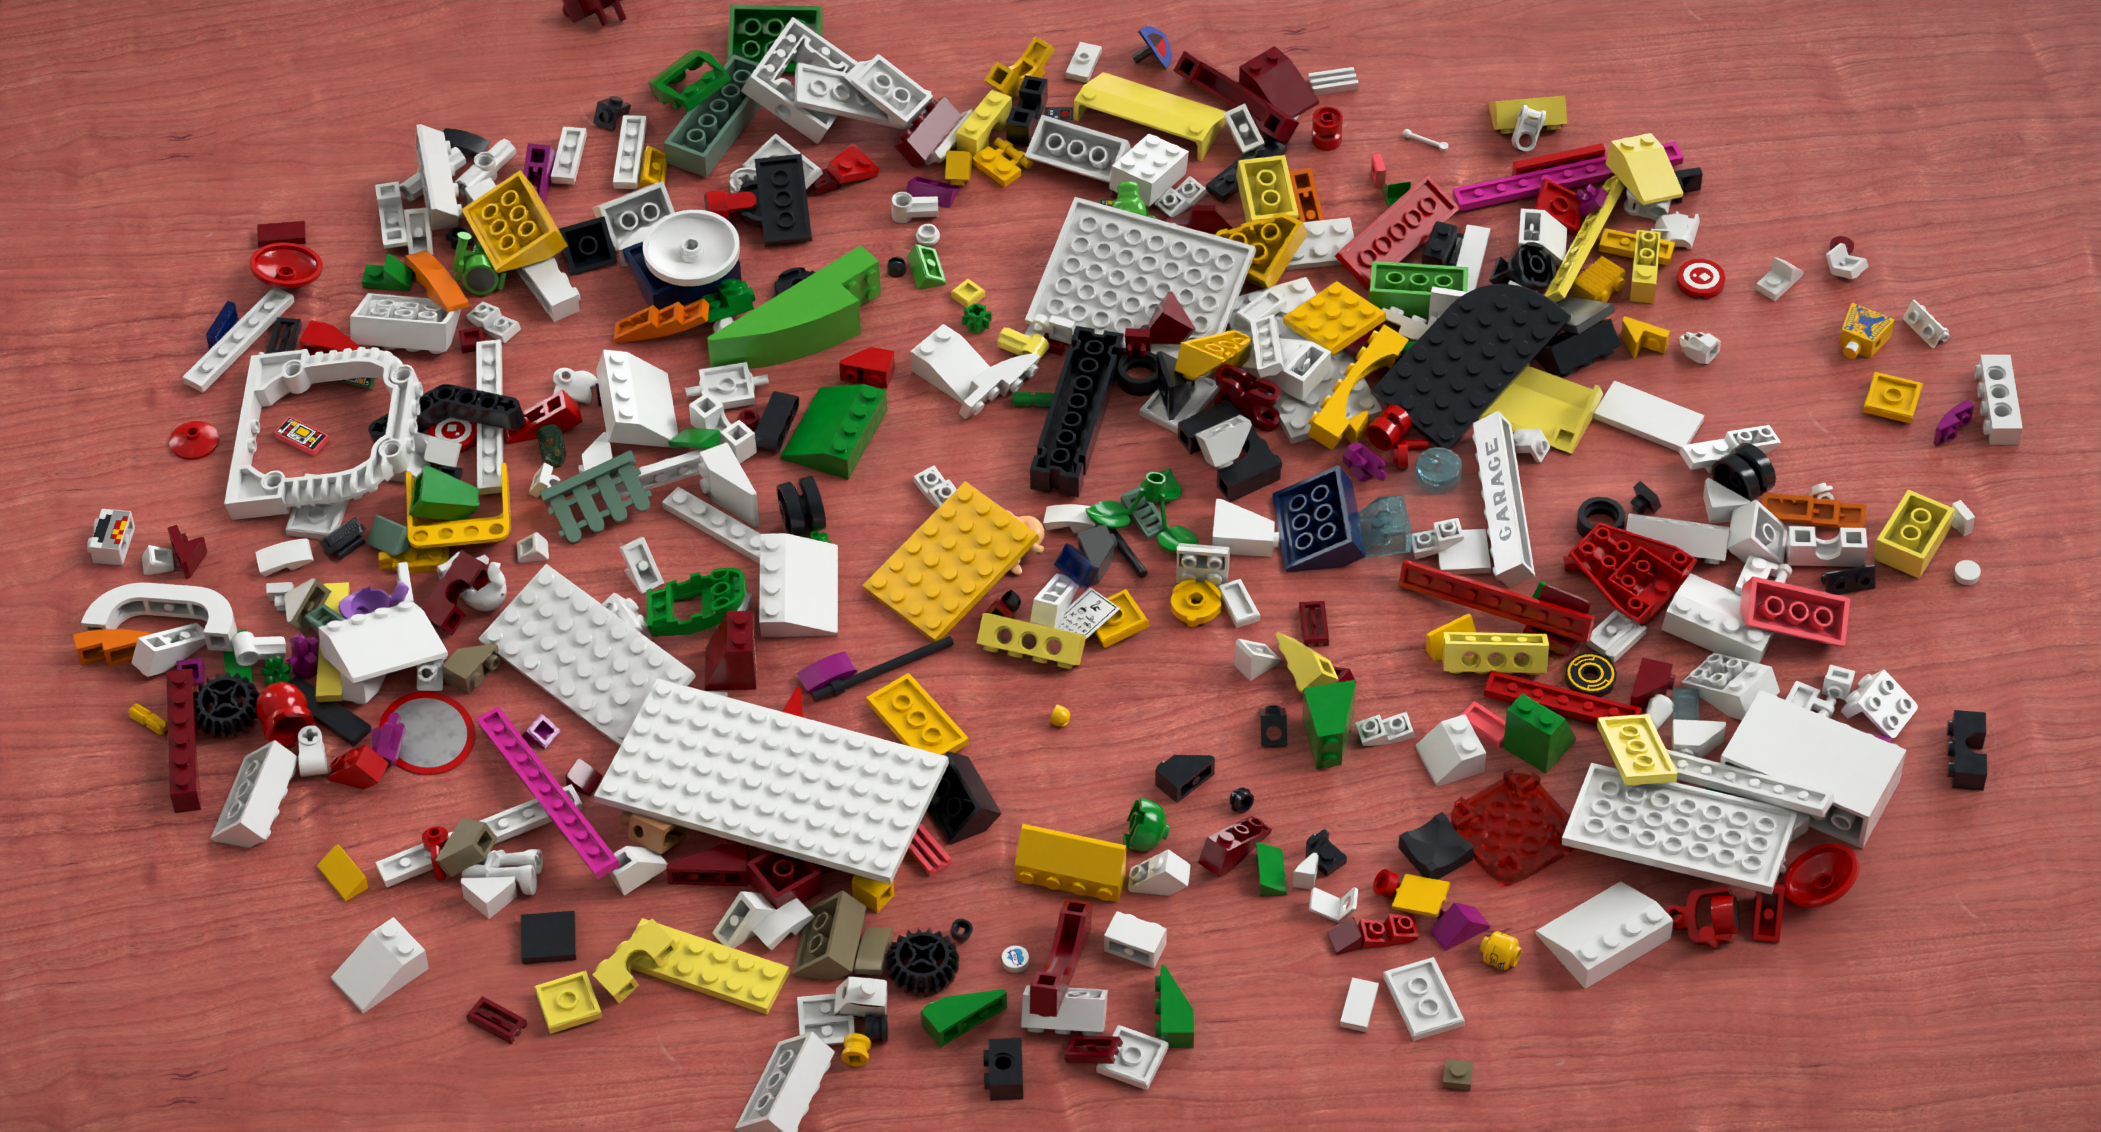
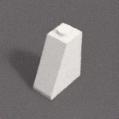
M1216 499L1212 546L1230 547V554L1273 557V547H1278L1279 532H1274L1275 522L1223 499Z

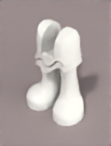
M529 849L524 852L507 854L504 850L490 851L485 860L463 870L462 877H515V881L519 883L524 894L534 895L537 888L536 874L541 873L543 866L542 852L540 849ZM502 866H518V867H505V868H503Z

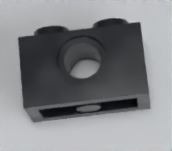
M1022 1038L988 1039L989 1050H983L984 1067L989 1066V1073H984V1090H990V1101L1022 1100Z

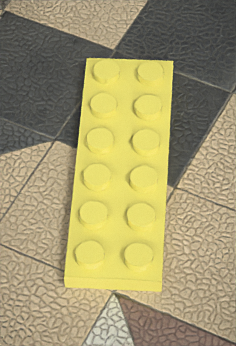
M642 918L641 921L639 922L637 928H638L642 923L648 922L649 920ZM659 923L657 924L675 941L679 948L660 966L652 959L644 957L636 960L631 967L632 970L768 1015L790 973L788 966Z

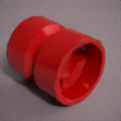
M1324 106L1318 108L1313 113L1312 143L1317 149L1331 151L1338 148L1341 144L1343 115L1337 108Z
M1388 405L1379 417L1367 427V437L1375 447L1388 451L1412 427L1411 417L1398 405Z

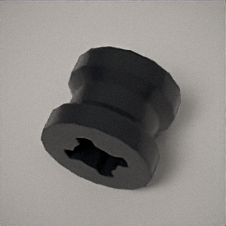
M881 1015L880 1017L865 1016V1036L871 1042L875 1039L888 1042V1015Z

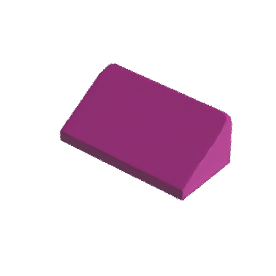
M916 176L908 181L907 193L912 197L937 196L938 206L950 208L960 187Z

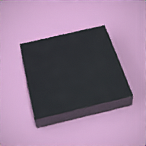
M575 911L522 914V964L576 960Z

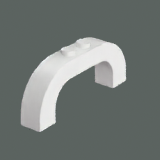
M132 583L114 588L97 598L89 606L81 621L83 632L117 629L122 622L138 615L201 619L207 622L203 633L208 650L233 652L231 639L238 633L232 608L227 599L214 590L188 585Z

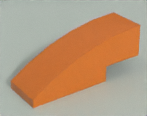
M102 629L73 634L81 665L106 659L107 665L112 666L131 661L138 638L151 635L152 633L127 629Z

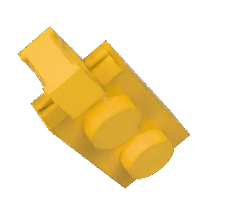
M449 546L423 549L409 547V551L397 555L379 552L380 570L392 569L397 571L398 563L407 562L409 573L437 571V566L450 560Z

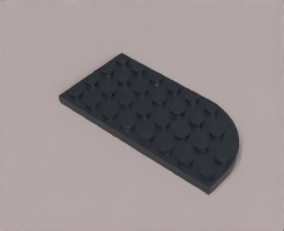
M1495 284L1474 289L1458 298L1445 310L1371 389L1370 394L1387 407L1393 404L1403 408L1411 417L1412 427L1447 454L1469 431L1473 423L1481 418L1567 325L1572 316L1543 294L1526 287L1511 284Z

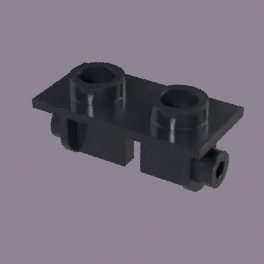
M1862 565L1861 567L1834 572L1826 571L1825 574L1821 575V582L1823 585L1826 584V593L1835 595L1874 589L1875 565Z

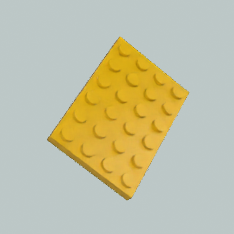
M965 481L862 586L867 593L931 641L935 642L942 639L1039 540V536L1034 530Z

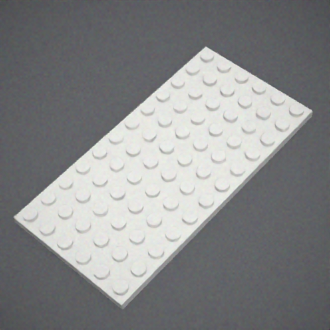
M657 678L600 783L594 799L595 802L891 884L942 779L949 760L947 756Z

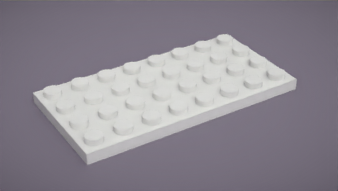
M1307 277L1272 286L1271 290L1287 300V306L1274 315L1279 338L1308 341L1283 323V316L1316 295ZM1267 288L1238 296L1227 325L1229 331L1236 330L1253 337L1252 331L1235 319L1236 312L1265 292ZM1253 343V345H1252V349H1251V353H1250L1249 359H1250V358L1253 356V354L1255 353L1254 343ZM1343 349L1331 356L1330 372L1303 401L1281 390L1280 400L1272 406L1279 411L1280 425L1291 444L1311 438L1307 435L1311 428V425L1308 424L1309 420L1315 412H1321L1322 408L1320 406L1326 396L1332 397L1334 394L1332 389L1337 381L1345 379L1344 373L1350 363L1356 364L1353 358L1345 353ZM1364 378L1352 389L1348 396L1346 419L1367 410L1368 421L1378 418L1382 413L1376 398L1370 394L1371 389Z
M547 564L543 566L478 638L483 645L492 643L498 645V655L500 658L619 747L657 678L688 686L696 677L692 670Z
M1591 763L1562 836V845L1772 895L1799 811L1676 782L1641 784L1638 786L1625 785L1618 769Z

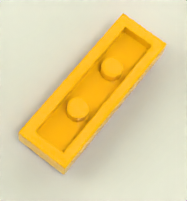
M1604 228L1599 251L1634 258L1636 234ZM1660 239L1659 264H1670L1675 242Z

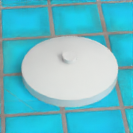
M704 210L678 211L661 218L651 226L643 241V255L648 269L659 279L679 286H699L722 278L735 266L740 254L739 236L734 226L724 217Z

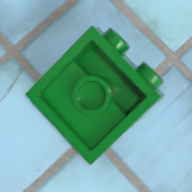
M738 279L723 280L721 284L715 286L717 295L707 294L701 297V299L704 298L709 303L708 323L754 310L752 302L755 301V295L752 287L748 288L746 281L740 282Z

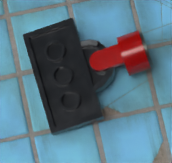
M802 154L754 159L757 180L747 181L742 184L738 193L726 194V190L709 191L704 194L705 211L716 213L728 221L731 217L740 216L749 224L762 226L765 247L812 241Z

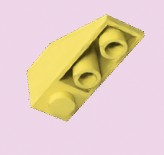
M1637 230L1630 302L1654 304L1661 232Z
M1279 632L1275 634L1279 642V649L1285 655L1288 662L1287 667L1297 682L1296 687L1299 692L1303 694L1304 688L1332 684L1339 680L1330 660L1289 636Z

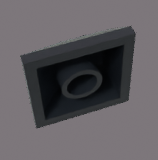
M1159 351L1157 352V387L1168 420H1174L1190 400L1191 387L1195 386V380L1183 377L1182 373L1175 371L1177 359Z

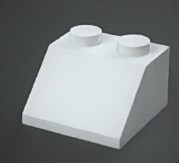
M1238 415L1195 434L1205 461L1214 467L1219 466V469L1232 465V460L1240 455L1252 426L1251 421Z
M1754 500L1732 511L1727 549L1745 563L1749 555L1777 565L1783 564L1788 527L1760 502Z
M1465 714L1441 721L1416 744V750L1436 787L1485 772L1486 752Z

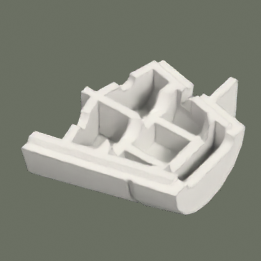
M1676 211V214L1663 215L1658 218L1654 226L1655 229H1651V231L1661 232L1660 239L1675 242L1674 247L1692 249L1700 223L1699 215L1695 214L1694 219L1688 218V215L1679 214L1678 211Z

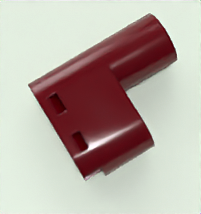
M827 168L823 169V174L811 184L817 195H823L841 187L840 183L827 171Z

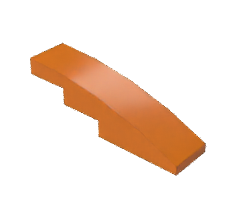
M427 250L405 256V264L415 271L416 281L426 288L427 297L446 312L469 307V302L458 284L442 264Z
M703 298L686 307L676 302L661 310L652 305L615 322L613 340L616 343L642 341L688 330L708 321L709 303Z
M1763 493L1762 505L1781 522L1836 529L1865 528L1866 504L1841 503L1840 500L1815 499L1814 496Z

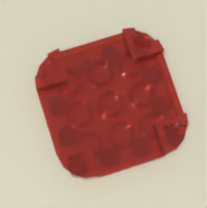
M1513 769L1503 773V779L1465 800L1461 796L1455 801L1451 813L1450 823L1459 835L1469 841L1474 847L1473 858L1488 875L1498 880L1503 886H1511L1513 883L1529 878L1574 850V847L1562 845V836L1571 814L1569 815L1540 784L1541 777L1534 772L1528 775L1525 773H1513Z

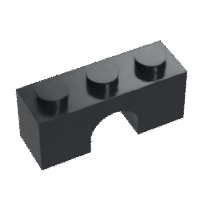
M1025 75L1019 89L1018 107H1012L1006 121V140L1012 144L1029 147L1048 100V79Z
M1954 710L1953 718L1947 721L1946 735L1951 736V741L1947 743V756L1951 757V762L1948 761L1947 777H1952V788L1984 791L1987 778V754L1975 753L1970 749H1983L1986 737V712Z

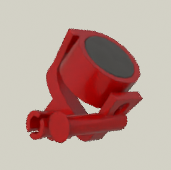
M1728 886L1692 890L1688 895L1686 906L1673 905L1666 910L1667 914L1673 919L1672 929L1688 930L1690 939L1697 945L1708 944L1710 948L1717 949L1720 944H1734L1731 935L1739 934L1738 902L1736 895L1732 894ZM1712 897L1711 915L1713 928L1703 926L1699 930L1697 925L1698 904L1701 898Z

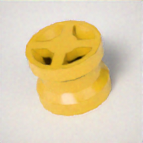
M858 1033L846 1035L843 1043L845 1049L842 1051L841 1060L852 1067L866 1065L869 1060L867 1051L871 1047V1040L867 1036Z

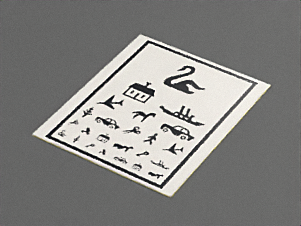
M1089 588L1067 608L1058 629L1084 634L1087 639L1120 608L1092 588Z

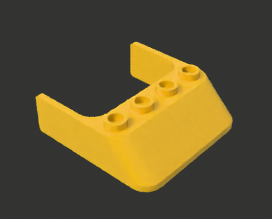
M501 463L503 512L500 515L488 518L422 523L416 517L409 515L413 479L411 471H406L409 544L414 548L423 549L498 542L506 539L511 531L510 491L506 463Z

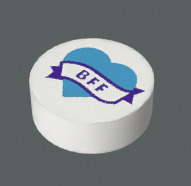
M1010 946L1002 953V965L1010 973L1023 972L1029 965V954L1021 946Z

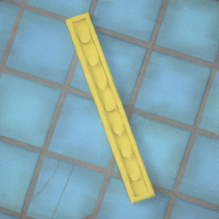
M1616 175L1606 180L1603 188L1608 195L1602 207L1587 215L1544 295L1554 303L1565 299L1625 187Z

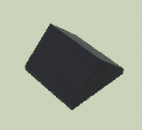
M605 216L558 229L568 245L561 250V253L571 275L617 262Z

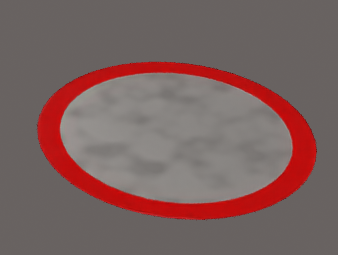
M421 691L404 695L389 705L380 720L379 728L382 729L383 724L388 722L390 713L399 714L401 718L400 723L405 725L406 732L396 765L417 774L433 775L452 770L468 757L475 741L474 723L467 710L453 698L437 692Z

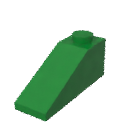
M1004 989L948 996L936 1002H930L921 1010V1026L941 1048L1007 1008V992Z

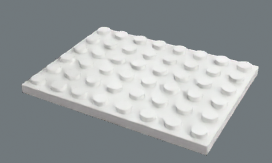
M1074 197L1025 322L1027 325L1035 326L1036 323H1033V319L1036 314H1043L1048 319L1054 315L1075 321V327L1095 329V334L1103 335L1104 330L1123 333V352L1128 353L1125 343L1126 328L1146 329L1157 306L1166 294L1172 291L1196 328L1186 341L1223 333L1226 330L1254 258L1256 247ZM1152 344L1151 352L1156 355L1157 352L1162 351L1176 359L1178 358L1180 345Z

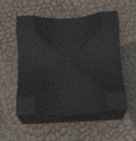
M1443 812L1435 815L1423 826L1399 835L1398 848L1423 877L1438 880L1473 860L1474 847L1469 841L1459 835Z

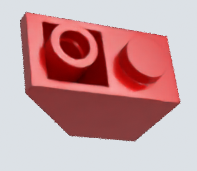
M875 347L864 349L839 362L840 380L871 385L873 387L888 388L895 369L894 351Z
M365 744L357 749L352 748L342 756H336L329 765L331 769L326 778L332 782L364 790L380 782L389 763Z

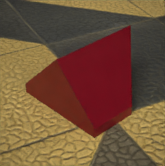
M1191 205V229L1208 234H1216L1217 231L1226 228L1228 230L1233 229L1215 211V205Z
M1171 291L1166 294L1157 306L1146 329H1150L1152 344L1181 345V342H1185L1196 328Z

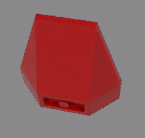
M1600 522L1569 553L1571 559L1616 611L1637 624H1649L1669 604L1697 561L1696 558L1674 545Z

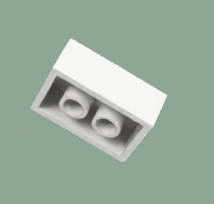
M1148 134L1112 165L1109 189L1118 193L1117 187L1121 182H1136L1139 185L1140 198L1149 207L1186 174L1189 151L1164 141L1157 136Z

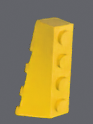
M1231 330L1181 342L1175 371L1182 373L1183 377L1187 379L1197 380L1203 376L1210 377L1211 374H1215L1218 367L1224 364L1238 368L1242 367L1250 357L1253 337L1236 330Z

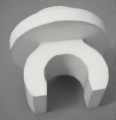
M1826 483L1811 487L1812 492L1808 493L1809 496H1814L1815 499L1835 500L1834 496L1829 493L1833 491V487L1827 486Z

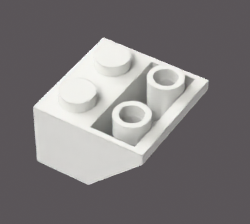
M1521 209L1518 247L1527 242L1539 243L1545 247L1542 250L1546 255L1551 254L1555 266H1560L1566 256L1567 228L1545 210Z
M1179 543L1177 546L1176 583L1188 579H1196V582L1202 583L1206 580L1215 586L1227 583L1230 547Z

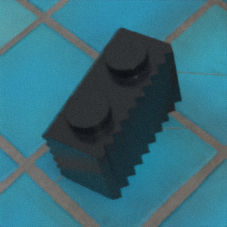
M1440 221L1435 222L1421 255L1422 264L1448 266L1457 243L1458 228L1456 225Z

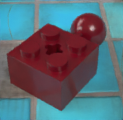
M767 851L746 863L749 884L757 893H761L776 910L796 898L801 903H804L821 893L822 883L819 868L825 871L836 870L773 851Z

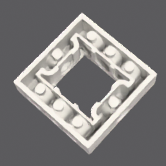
M792 17L751 74L741 92L816 144H819L838 115L794 106L795 87L787 79L778 78L791 60L797 64L799 62L848 73L858 62Z

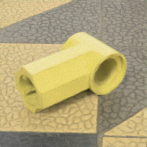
M1005 327L1000 332L997 340L998 347L1019 356L1037 353L1041 356V359L1049 349V343L1043 336L1033 334L1029 337Z

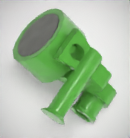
M459 232L457 234L459 240L452 264V270L456 272L455 281H460L463 273L465 288L477 295L491 293L496 289L497 285L498 289L503 290L506 271L501 273L495 271L479 240L474 245L473 251L466 250L471 235L467 232Z

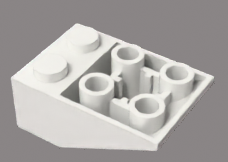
M1279 338L1284 371L1279 372L1275 376L1263 378L1277 384L1282 391L1303 401L1330 372L1331 351L1311 341ZM1254 353L1242 366V369L1260 378Z
M1718 653L1708 656L1701 665L1682 681V685L1725 715L1743 720L1760 690L1774 695L1780 692L1772 667Z

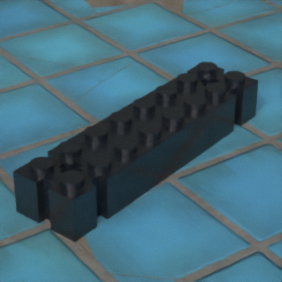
M1076 326L1071 339L1072 347L1068 349L1039 439L1037 455H1034L1030 468V489L1050 492L1051 488L1059 489V494L1079 497L1083 486V475L1087 473L1117 376L1118 361L1123 356V333L1104 330L1103 335L1095 334V329Z

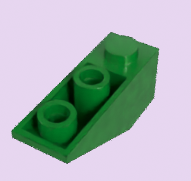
M1161 965L1160 975H1155V992H1160V998H1155V1014H1161V1021H1155V1037H1161V1040L1168 1042L1169 1048H1194V1009L1166 966Z

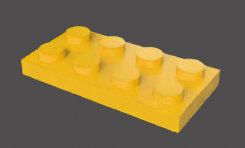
M909 673L866 697L869 707L906 746L944 756L947 751L956 753L969 745V738Z

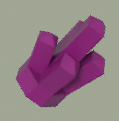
M1354 442L1345 449L1342 455L1343 463L1352 470L1359 481L1366 482L1370 477L1369 473L1378 480H1385L1388 473L1384 471L1386 463L1384 460L1359 442Z
M300 633L289 640L292 654L286 661L291 665L293 674L301 679H311L317 675L319 641L314 636L307 639Z
M390 713L388 722L383 724L382 729H372V750L389 763L387 767L397 764L406 732L405 725L400 723L401 718L398 713Z

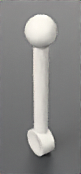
M1405 129L1402 133L1405 138L1411 137L1438 147L1441 152L1448 150L1446 142H1435L1416 135L1409 129Z

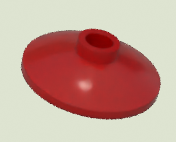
M191 421L180 425L172 432L169 439L172 452L176 456L187 460L208 456L216 449L219 443V435L216 428L203 421Z

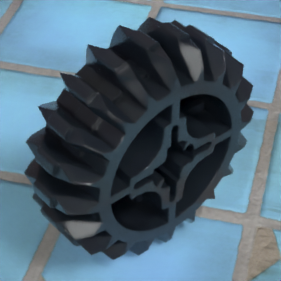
M226 672L224 677H220L216 673V679L211 680L207 678V684H199V691L193 692L196 725L202 728L205 734L211 732L214 738L219 734L224 739H226L228 734H232L236 738L238 731L246 733V726L253 727V719H259L256 714V703L260 693L257 691L256 685L250 683L247 677L241 679L238 673L231 677L228 672ZM244 697L246 699L245 704L240 708V700ZM210 703H213L212 710L208 714L206 712Z
M918 927L916 933H911L908 930L906 937L899 935L897 942H892L887 953L886 968L891 981H895L897 988L903 987L905 994L913 990L915 996L919 992H924L928 996L929 991H934L938 994L940 991L939 987L947 989L949 982H954L955 974L959 970V954L957 953L955 943H951L949 936L942 937L940 930L932 934L930 927L926 932H922ZM906 957L909 958L908 964L903 966L902 962ZM942 958L943 963L938 967L936 965L937 960Z

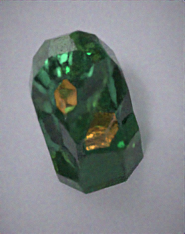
M555 424L542 426L536 431L542 463H547L553 466V468H559L564 464L566 458L561 427Z

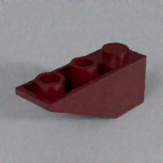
M1253 816L1241 820L1208 836L1198 863L1219 877L1233 870L1256 848L1257 842L1261 843L1271 833L1272 829L1266 826L1261 819Z

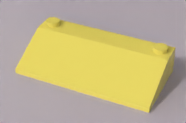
M1104 72L1086 83L1074 99V120L1076 121L1080 120L1089 107L1195 141L1198 146L1197 160L1199 161L1203 160L1225 125L1224 113L1226 111Z
M1528 366L1480 419L1499 411L1511 423L1512 433L1519 429L1540 428L1550 447L1572 455L1593 419L1594 411L1601 401L1603 392L1598 385H1595L1594 389H1590Z

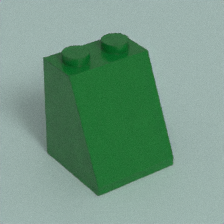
M1355 680L1304 688L1302 722L1316 769L1342 765L1354 718Z
M1521 694L1507 709L1503 748L1545 774L1576 742V737L1566 719L1524 694Z

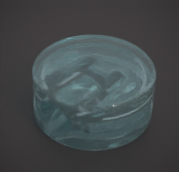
M1436 447L1427 449L1418 456L1415 466V480L1421 489L1431 494L1440 495L1449 493L1458 487L1461 481L1462 463L1456 453L1446 448Z

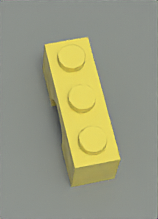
M992 89L956 132L957 151L970 152L973 157L988 147L992 128L1002 131L1006 126V121L1012 109V97Z
M653 919L642 923L636 929V934L628 941L626 940L619 944L615 953L609 959L600 962L596 967V971L592 974L619 1004L639 986L631 975V967L636 960L646 957L652 959L660 966L679 948L675 941Z

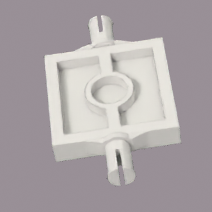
M747 362L700 369L699 386L685 387L687 398L703 396L709 392L724 406V409L755 404V386L769 385L767 374L753 377L749 372Z

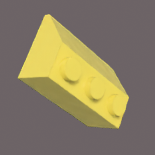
M1565 96L1488 102L1494 130L1501 129V134L1514 132L1518 113L1523 104L1539 112L1541 110L1546 111L1543 126L1547 125V130L1561 129V124H1567ZM1527 116L1528 118L1535 120V117Z
M1285 155L1238 161L1236 178L1246 223L1260 219V221L1281 212L1296 219L1298 218V209Z

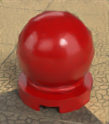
M281 681L269 684L259 694L256 703V714L263 725L264 736L269 742L275 740L285 748L295 747L300 730L306 726H316L313 715L308 710L307 699L296 685Z

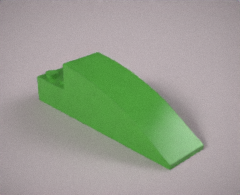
M860 245L707 337L710 368L747 362L748 369L773 366L819 353L861 334L860 307L881 295L879 261Z

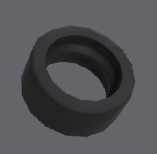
M1141 350L1133 351L1132 356H1128V353L1124 354L1119 359L1117 365L1119 387L1124 392L1134 396H1146L1154 393L1158 389L1157 355L1146 351V356L1141 357ZM1144 367L1152 370L1154 374L1145 379H1135L1128 376L1126 372L1132 368Z
M1600 496L1589 498L1578 509L1576 528L1579 535L1583 538L1595 527L1586 520L1587 517L1594 514L1610 516L1616 521L1611 526L1624 530V509L1617 501L1611 498Z

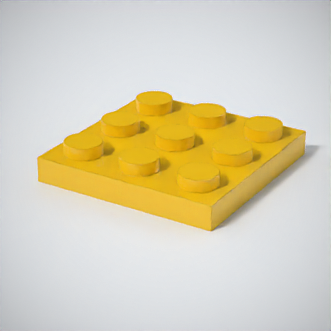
M1337 281L1283 316L1284 325L1308 341L1331 351V356L1386 321V313Z

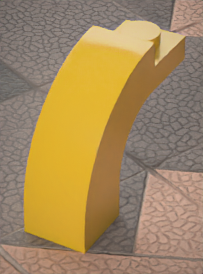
M1035 36L1015 64L1006 67L996 61L984 81L1005 95L1017 97L1019 96V89L1025 75L1042 78L1046 73L1043 68L1056 49Z

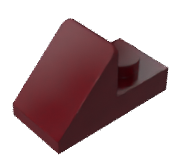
M177 525L168 527L170 541L185 579L191 578L207 554L204 537H199L188 541L186 533L181 534Z

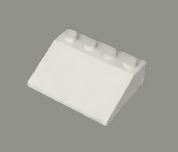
M368 293L350 316V339L360 347L365 348L382 346L385 350L406 348V351L409 352L429 350L430 353L440 354L446 352L452 343L461 309L446 312L429 298Z
M603 350L596 373L608 442L680 448L668 445V441L679 434L668 373L628 352Z
M786 533L760 534L759 624L761 637L838 636V545Z
M1691 573L1676 592L1669 605L1661 629L1715 653L1760 664L1775 632L1745 625L1740 611L1741 595Z
M403 601L397 606L378 608L372 613L365 615L356 614L350 619L331 621L325 626L318 627L321 655L353 683L448 656V651L425 612L413 601Z
M1620 881L1539 928L1535 934L1586 989L1671 939L1673 919L1656 901Z

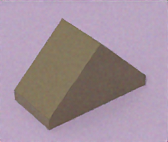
M312 578L285 593L287 622L306 635L311 626L305 622L303 617L324 604L332 591L317 579Z

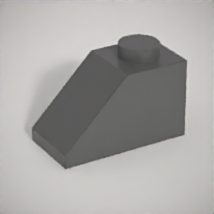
M1106 525L1077 532V549L1094 585L1100 583L1114 560V548H1117L1116 538L1113 533H1109Z

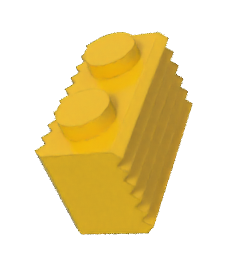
M1601 256L1600 259L1598 258L1594 264L1592 263L1588 269L1583 271L1579 277L1577 276L1572 284L1571 296L1606 303L1613 292H1619L1624 287L1625 270L1604 256Z

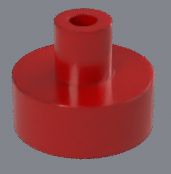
M1387 869L1381 870L1373 883L1374 893L1385 898L1396 893V888H1399L1401 885L1398 883L1397 874Z

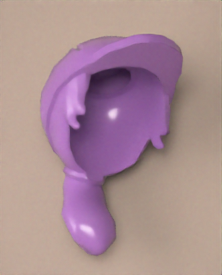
M400 582L395 586L392 594L388 595L381 589H371L370 586L364 587L343 598L339 602V612L345 619H350L356 614L365 615L375 612L378 608L396 606L405 600L409 588L403 582Z

